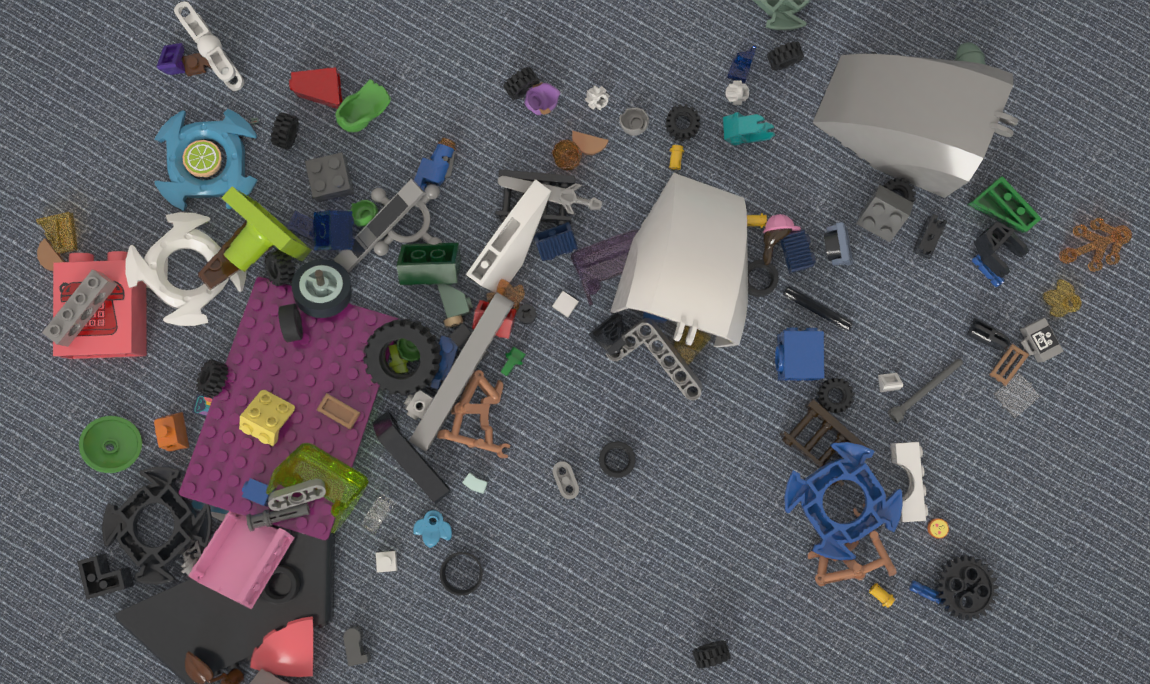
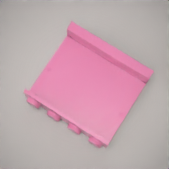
M229 511L204 549L201 557L193 566L189 577L252 609L294 537L286 530L267 526L255 528L254 531L250 532L246 516Z

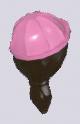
M774 215L766 223L765 230L763 231V241L765 244L763 260L766 266L772 261L774 245L789 233L801 230L800 227L794 226L793 221L786 215Z

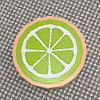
M195 141L188 145L183 154L184 166L189 173L196 177H210L222 165V154L218 147L210 141Z

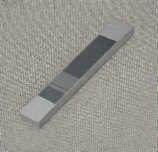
M410 179L333 260L343 266L349 273L426 193L413 179Z

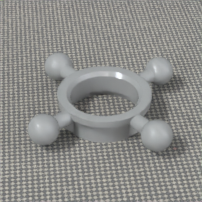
M434 184L428 185L425 188L426 194L414 205L423 213L424 221L421 229L412 236H401L391 229L383 241L380 240L374 245V252L377 255L383 256L387 254L389 245L393 240L400 243H412L422 238L432 245L442 243L441 239L431 237L427 233L430 226V213L426 204L430 199H436L439 196L440 190L438 186ZM375 188L371 192V198L376 203L386 205L390 201L386 197L385 190L382 188Z

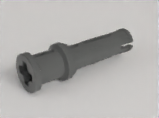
M306 502L280 511L270 512V510L266 509L262 513L247 514L246 520L251 532L255 528L271 527L275 522L310 515V510Z

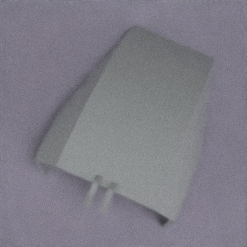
M885 54L841 55L813 120V124L829 136L838 139L844 147H848L857 153L856 156L865 159L874 169L895 178H904L905 182L909 180L910 184L945 198L970 181L986 154L994 132L1005 137H1012L1014 132L998 124V122L1015 126L1019 121L1017 118L1003 113L1013 87V73L968 61Z

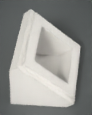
M897 373L878 375L880 392L900 390L903 387V383Z

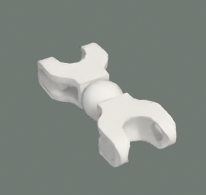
M188 2L178 3L174 8V12L197 43L199 53L208 60L213 71L232 91L240 90L244 85V79L222 50L220 40L213 36L202 17L196 13ZM185 8L189 9L190 15L182 17L181 11ZM237 76L238 82L232 85L229 80Z

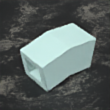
M469 473L462 483L471 490L484 494L488 482L478 479L472 473Z

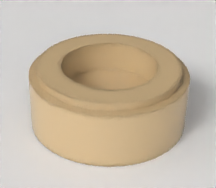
M462 315L447 318L443 322L446 328H451L463 324Z

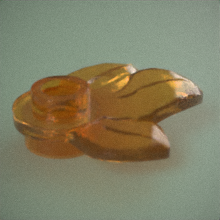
M504 279L499 281L496 292L513 301L514 307L512 309L518 311L519 303L525 296L523 286L518 285L513 288L508 281ZM489 292L486 294L489 303L491 302L496 292Z

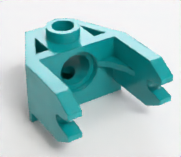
M736 112L723 117L724 140L731 145L770 140L775 136V133L768 131L775 128V126L768 122L758 124L765 120L764 117L758 114L743 116Z

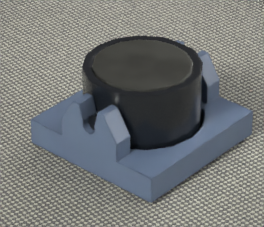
M840 222L826 227L828 233H824V241L828 260L832 261L833 266L852 265L853 258L846 225Z

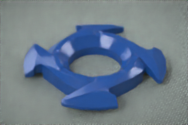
M849 442L832 443L830 446L843 459L827 463L805 479H801L800 473L793 470L788 479L784 495L785 512L790 513L801 501L805 516L821 538L820 543L814 544L812 551L826 558L854 560L856 556L844 543H853L860 540L882 525L883 522L885 523V528L894 532L900 521L903 507L901 489H896L885 499L886 494L883 487L867 464L864 463L866 458H871L875 451L863 445ZM839 480L854 481L861 487L865 495L863 512L857 519L848 523H838L831 520L823 508V495L826 489L832 483Z

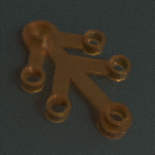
M1096 218L1091 221V228L1094 230L1100 229L1110 234V236H1100L1087 230L1085 225L1080 224L1074 227V235L1077 237L1082 236L1093 242L1076 249H1063L1059 254L1060 260L1065 264L1076 261L1077 256L1097 249L1092 261L1088 264L1089 270L1096 272L1103 267L1101 260L1107 245L1114 242L1111 253L1106 256V262L1109 265H1114L1120 261L1119 252L1121 247L1131 240L1132 232L1127 226L1120 225L1115 228L1106 224L1102 218ZM1096 221L1100 223L1099 227L1096 226ZM1078 228L1082 229V234L1078 232ZM1068 252L1072 253V258L1068 256ZM1111 256L1115 257L1114 262L1111 261ZM1093 263L1098 265L1097 269L1093 267Z

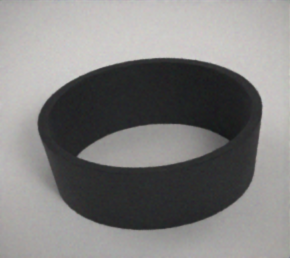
M457 552L451 554L441 565V583L448 592L454 595H468L474 592L482 581V566L478 559L469 553ZM457 555L471 556L477 561L480 568L479 580L473 587L466 590L452 587L446 579V566Z

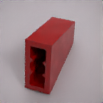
M336 67L291 72L289 87L297 97L336 109L343 102L340 73Z

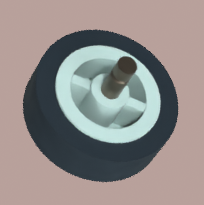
M326 259L310 261L301 266L292 279L291 286L295 303L302 312L316 318L332 317L343 311L351 300L352 287L349 274L337 262Z

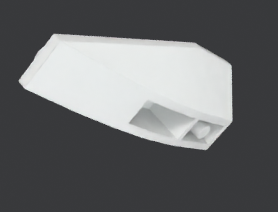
M537 180L532 183L466 274L468 277L494 293L502 294L524 263L551 194L550 189Z

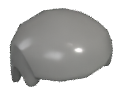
M637 107L627 108L620 115V125L625 133L637 136L647 129L649 117L643 109Z

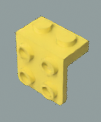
M261 390L240 415L239 429L247 435L258 438L264 444L274 446L278 441L280 428L294 412L295 406L266 390Z

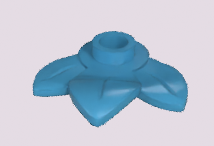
M437 510L428 511L424 518L416 521L413 528V533L422 535L425 545L429 548L435 546L440 538L450 540L452 537L450 524L443 520V515ZM430 518H435L437 522H431Z

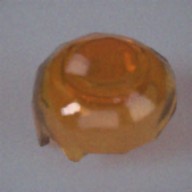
M569 139L559 141L552 150L555 164L561 170H573L581 162L582 153L580 148Z

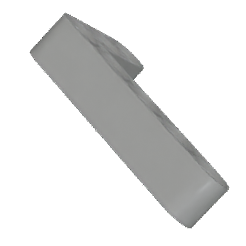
M650 318L642 319L624 332L626 344L622 346L621 353L610 356L606 352L610 360L618 361L644 343L687 399L696 400L701 395V381L655 321ZM648 325L651 331H643L642 326ZM633 336L636 342H628L627 337ZM659 340L663 346L656 347L653 342ZM672 356L675 361L667 362L665 357ZM683 371L687 376L679 377L677 372ZM690 386H694L698 389V391L691 392L688 388Z

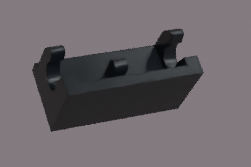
M936 214L929 216L912 252L931 259L947 224V220H938V215Z

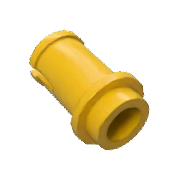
M672 145V148L669 150L671 152L669 168L680 170L682 153L685 151L681 145Z
M763 213L760 215H747V226H760V228L766 226L767 215H763Z
M875 583L869 590V593L877 598L883 607L889 608L895 601L893 594L887 593L878 583Z

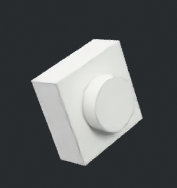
M396 551L376 552L377 572L398 570Z

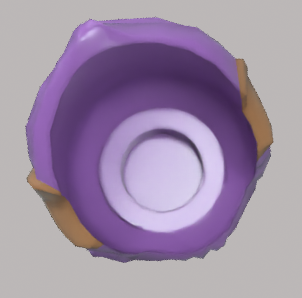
M541 82L533 85L527 90L526 98L524 99L525 106L536 115H546L557 106L560 91L548 83Z

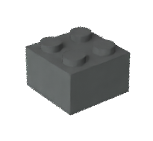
M342 152L305 161L312 196L317 202L355 194L347 158Z
M879 185L862 209L856 224L891 242L910 216L914 203Z

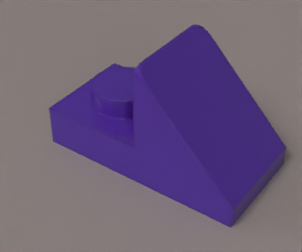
M183 44L165 45L158 60L157 69L167 75L185 73L184 64L181 60L185 50Z

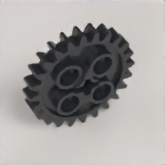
M961 555L960 558L954 556L953 561L946 560L948 566L941 565L943 572H937L940 579H934L935 582L939 583V586L934 587V589L940 592L936 595V598H942L939 605L946 606L945 612H951L952 617L958 616V619L972 621V618L980 619L979 614L986 616L985 610L992 611L989 604H996L995 600L992 599L993 596H998L994 589L999 588V586L993 585L997 578L990 576L994 571L986 570L988 564H981L982 560H975L974 556H968L967 558L966 555ZM968 570L971 572L969 579L967 577ZM953 580L955 581L954 589H952L951 582ZM979 586H980V588H981V594H980V595H978V593H977V590H978V587H979ZM965 597L966 604L963 606L962 599Z

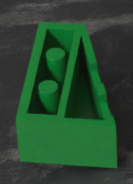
M1003 176L994 180L968 203L969 206L1015 229L1019 233L1027 232L1042 219Z

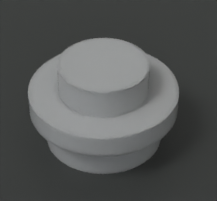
M188 558L181 565L183 567L181 572L189 575L198 558Z

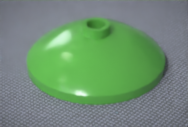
M105 416L95 419L85 427L79 439V451L84 462L94 470L103 473H116L129 468L138 459L142 448L141 435L135 425L117 416ZM110 445L113 446L114 449L109 451L106 449V447Z

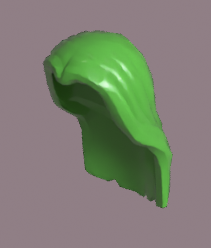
M369 79L358 92L347 96L341 103L335 114L338 125L348 132L363 130L370 121L378 117L386 109L391 101L390 95L387 94L388 92L383 86H379L377 83L374 84V81Z

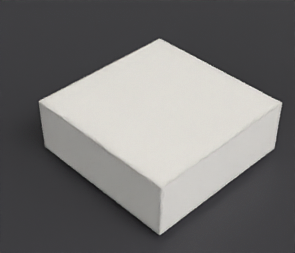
M562 291L552 307L568 318L579 301Z

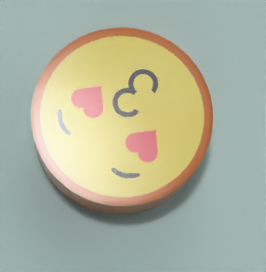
M935 518L928 523L927 529L932 537L944 538L949 532L947 522L942 519Z

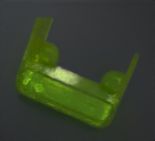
M302 443L274 469L266 494L269 495L279 484L286 488L312 479L323 480L326 488V493L323 497L334 503L330 510L331 514L336 518L331 529V533L334 534L350 516L366 490L369 482L368 478L315 445Z

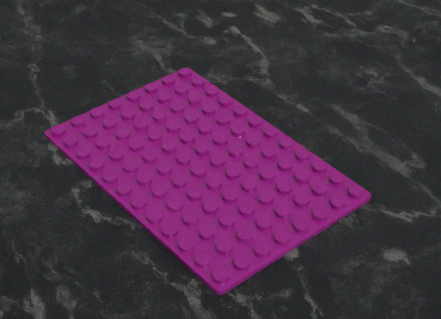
M257 277L225 363L228 367L227 371H229L228 375H226L228 379L225 381V387H222L223 390L212 399L179 490V495L246 516L247 514L262 513L266 509L270 510V512L274 511L269 506H263L242 497L243 485L250 478L277 488L276 491L312 479H321L325 483L326 493L322 498L307 502L310 515L275 522L273 525L327 540L330 536L380 387L378 383L374 384L371 381V374L367 375L366 373L367 364L363 363V358L366 356L364 348L368 344V338L373 335L377 328L399 318L353 304H348L343 311L327 318L312 317L299 309L303 326L302 340L286 342L279 324L278 309L283 305L296 304L292 286L286 284L275 286L269 279ZM395 340L392 341L386 348L385 354L387 363L390 357L389 346L394 345ZM261 390H266L295 406L294 412L280 428L278 441L274 446L264 444L258 438L247 435L239 429L240 415ZM326 393L361 413L351 430L317 411ZM295 492L291 496L300 497L302 493Z

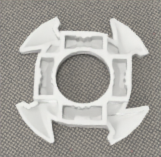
M183 212L166 215L167 222L172 223L173 228L149 249L144 259L133 245L129 247L125 271L128 286L132 288L137 286L139 281H143L166 304L177 308L176 311L163 318V321L178 326H196L208 323L207 316L201 314V309L223 290L228 279L211 291L205 284L193 290H181L174 287L167 280L164 273V265L167 258L173 252L180 249L195 250L202 254L207 262H209L221 247L208 235L196 229L209 222V217ZM242 270L230 277L239 292L243 291L246 280V271Z

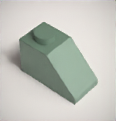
M437 284L447 318L471 314L470 309L473 308L470 297L466 298L463 292L448 284Z

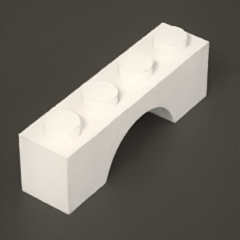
M919 442L891 443L892 463L902 467L909 478L908 491L902 497L903 507L900 522L926 521L928 508L924 502L926 487L923 485L922 477H924V467L921 465L920 458L923 455L922 447L919 446Z

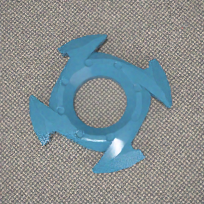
M230 109L223 113L225 115L223 121L195 122L185 126L186 112L182 110L171 117L156 135V141L161 143L166 141L167 170L171 182L155 181L154 183L161 195L173 206L185 211L187 197H221L232 186L247 196L252 192L258 180L251 176L245 178V149L239 136L255 139L257 134L242 116ZM198 140L214 141L221 144L227 155L226 166L222 173L210 180H200L193 177L183 164V154L189 144ZM226 203V208L232 209V207Z

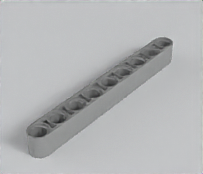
M498 292L494 295L411 436L410 443L424 451L429 449L514 304L513 301Z

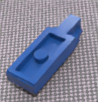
M442 335L439 342L441 347L440 355L442 356L439 363L440 368L431 384V388L437 390L440 389L442 381L445 380L450 372L459 348L451 338Z

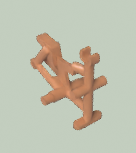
M481 370L474 371L459 402L451 410V414H455L452 431L440 430L438 431L437 438L466 444L470 448L477 447L497 453V456L500 458H508V455L502 453V449L510 448V445L506 443L500 445L493 444V429L489 426L488 421L490 404H498L500 402L503 382L498 380L495 388H493ZM478 385L487 397L482 398L480 404H470L469 402ZM480 414L481 429L485 431V442L483 439H473L459 435L463 415Z
M856 508L853 509L855 516L858 518L861 513H858ZM876 530L870 532L869 536L880 558L864 566L855 560H842L849 569L826 574L828 559L831 558H826L813 551L808 553V559L820 557L817 575L815 576L819 586L852 578L861 581L866 573L884 565L889 576H893L897 572ZM859 540L847 543L845 546L852 551L859 544Z

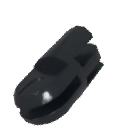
M977 318L973 319L969 331L966 333L967 336L997 350H1006L1010 343L1006 335L996 331V328Z

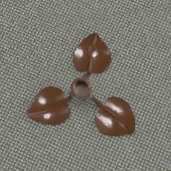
M190 651L186 653V673L198 684H204L206 681L213 683L222 679L221 684H240L244 680V674L237 668H233L228 674L224 672L220 676L213 678V672L208 665Z

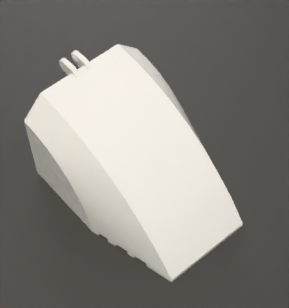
M673 173L648 217L644 220L640 230L633 238L610 312L616 313L630 308L678 322L673 338L675 341L681 339L685 325L689 326L686 344L690 346L693 343L697 329L717 336L714 347L739 345L748 305L747 209L745 200L738 195Z

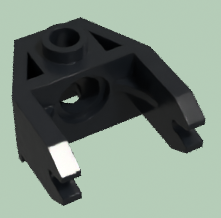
M996 222L987 228L974 241L981 261L995 275L1003 278L1010 270L1008 265L994 252L1002 244L1020 258L1026 255L1029 250L1027 245L1014 233L1015 229Z

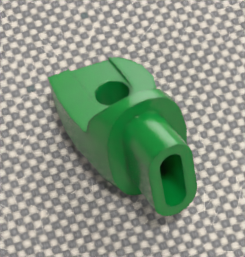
M512 347L510 352L505 354L508 361L501 370V373L505 376L511 373L516 364H523L522 360L526 354L515 347Z

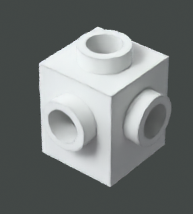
M420 390L413 395L409 394L404 402L406 404L405 409L408 410L407 415L415 420L418 417L422 419L433 398ZM421 402V407L417 409L416 404Z

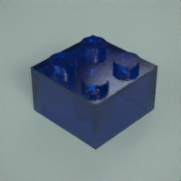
M329 210L314 212V251L353 250L354 237L352 235L354 218L352 211Z

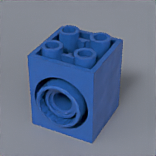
M786 328V330L777 335L775 367L778 371V380L817 381L824 379V331H818V328H806V330L798 331V328Z

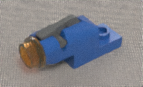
M442 138L441 141H438L437 147L430 157L432 160L422 157L414 181L424 192L427 187L426 182L440 186L445 178L452 176L456 143L454 141Z

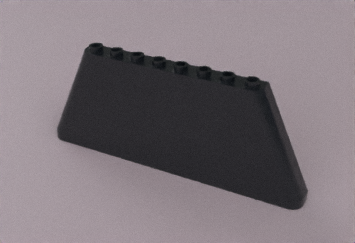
M335 521L327 540L318 539L296 531L290 533L294 539L278 565H287L298 573L300 588L297 595L288 602L272 604L267 602L260 594L253 608L250 609L191 578L115 613V618L119 624L183 683L198 684L187 675L185 670V658L188 651L208 665L213 672V677L221 674L220 670L227 667L230 670L239 666V661L243 659L246 662L250 661L255 647L259 648L263 643V638L274 629L279 631L285 628L290 621L313 617V627L318 626V629L330 624L328 620L334 617ZM284 573L273 574L268 582L270 592L276 596L286 595L291 589L290 578Z

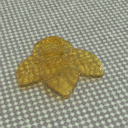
M1062 279L1057 281L1056 290H1049L1043 293L1044 301L1052 306L1050 315L1054 317H1063L1068 312H1076L1082 304L1080 297L1074 292V287ZM1069 300L1073 302L1072 307L1068 304Z

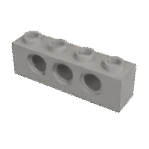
M92 269L42 333L57 345L68 347L118 284L105 274Z

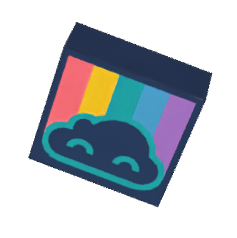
M197 394L192 413L207 416L213 398Z

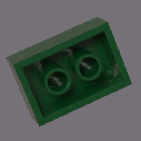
M459 242L438 243L435 245L429 243L402 244L396 265L399 284L412 286L415 284L458 283L461 267Z

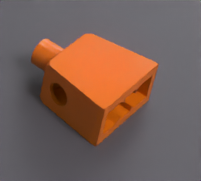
M183 412L162 416L154 420L159 448L169 452L190 448Z

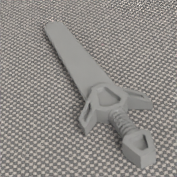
M501 176L498 179L500 186L525 193L533 183L507 176ZM575 183L566 189L543 184L551 190L548 200L562 204L568 214L575 215L571 208L574 203L586 205L590 210H601L602 202L595 197L587 200V198L583 199V197L579 198L576 196L575 191L582 186Z

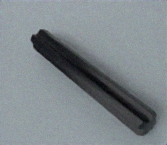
M790 286L786 287L783 292V296L841 329L845 331L851 329L852 321Z

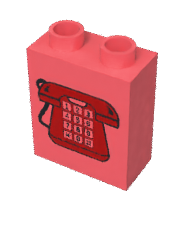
M108 252L107 261H94V255L90 253H70L69 262L54 263L53 318L92 269L105 274L118 285L68 347L57 345L53 342V356L68 359L147 356L146 284L143 281H139L137 286L129 288L125 274L128 252Z

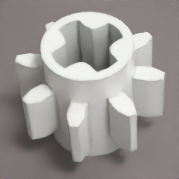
M733 81V84H729L726 88V98L729 102H733V105H742V101H746L749 97V88L746 84H742V81Z
M594 85L593 88L587 91L585 101L589 103L588 106L593 110L595 107L601 110V108L607 105L610 96L606 93L605 88L602 86L598 88Z

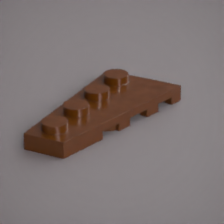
M247 220L198 273L199 278L210 291L240 271L238 267L224 256V253L246 226Z

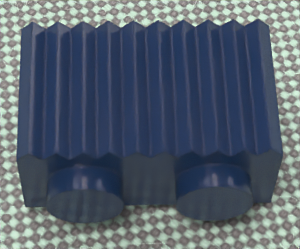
M569 222L534 235L542 261L552 260L556 256L563 255V253L568 254L574 249H578Z
M805 230L789 233L780 240L789 274L814 267L816 259L814 253L810 252L809 245L811 241L809 234H805Z

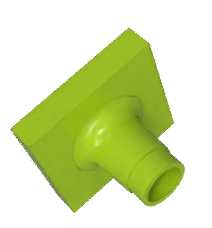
M232 186L222 197L227 204L247 220L246 226L224 253V256L240 270L245 272L272 245L300 261H303L312 251L261 204Z

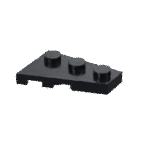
M619 312L613 313L588 334L610 356L618 353L622 346L626 344L622 316Z

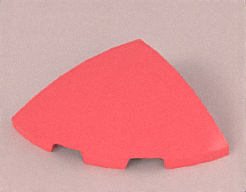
M313 617L290 621L285 628L279 631L274 629L263 638V643L259 648L255 647L251 657L250 668L258 671L263 669L266 672L279 676H313Z

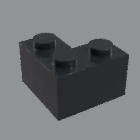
M106 554L77 561L86 600L134 586L130 567L111 572Z

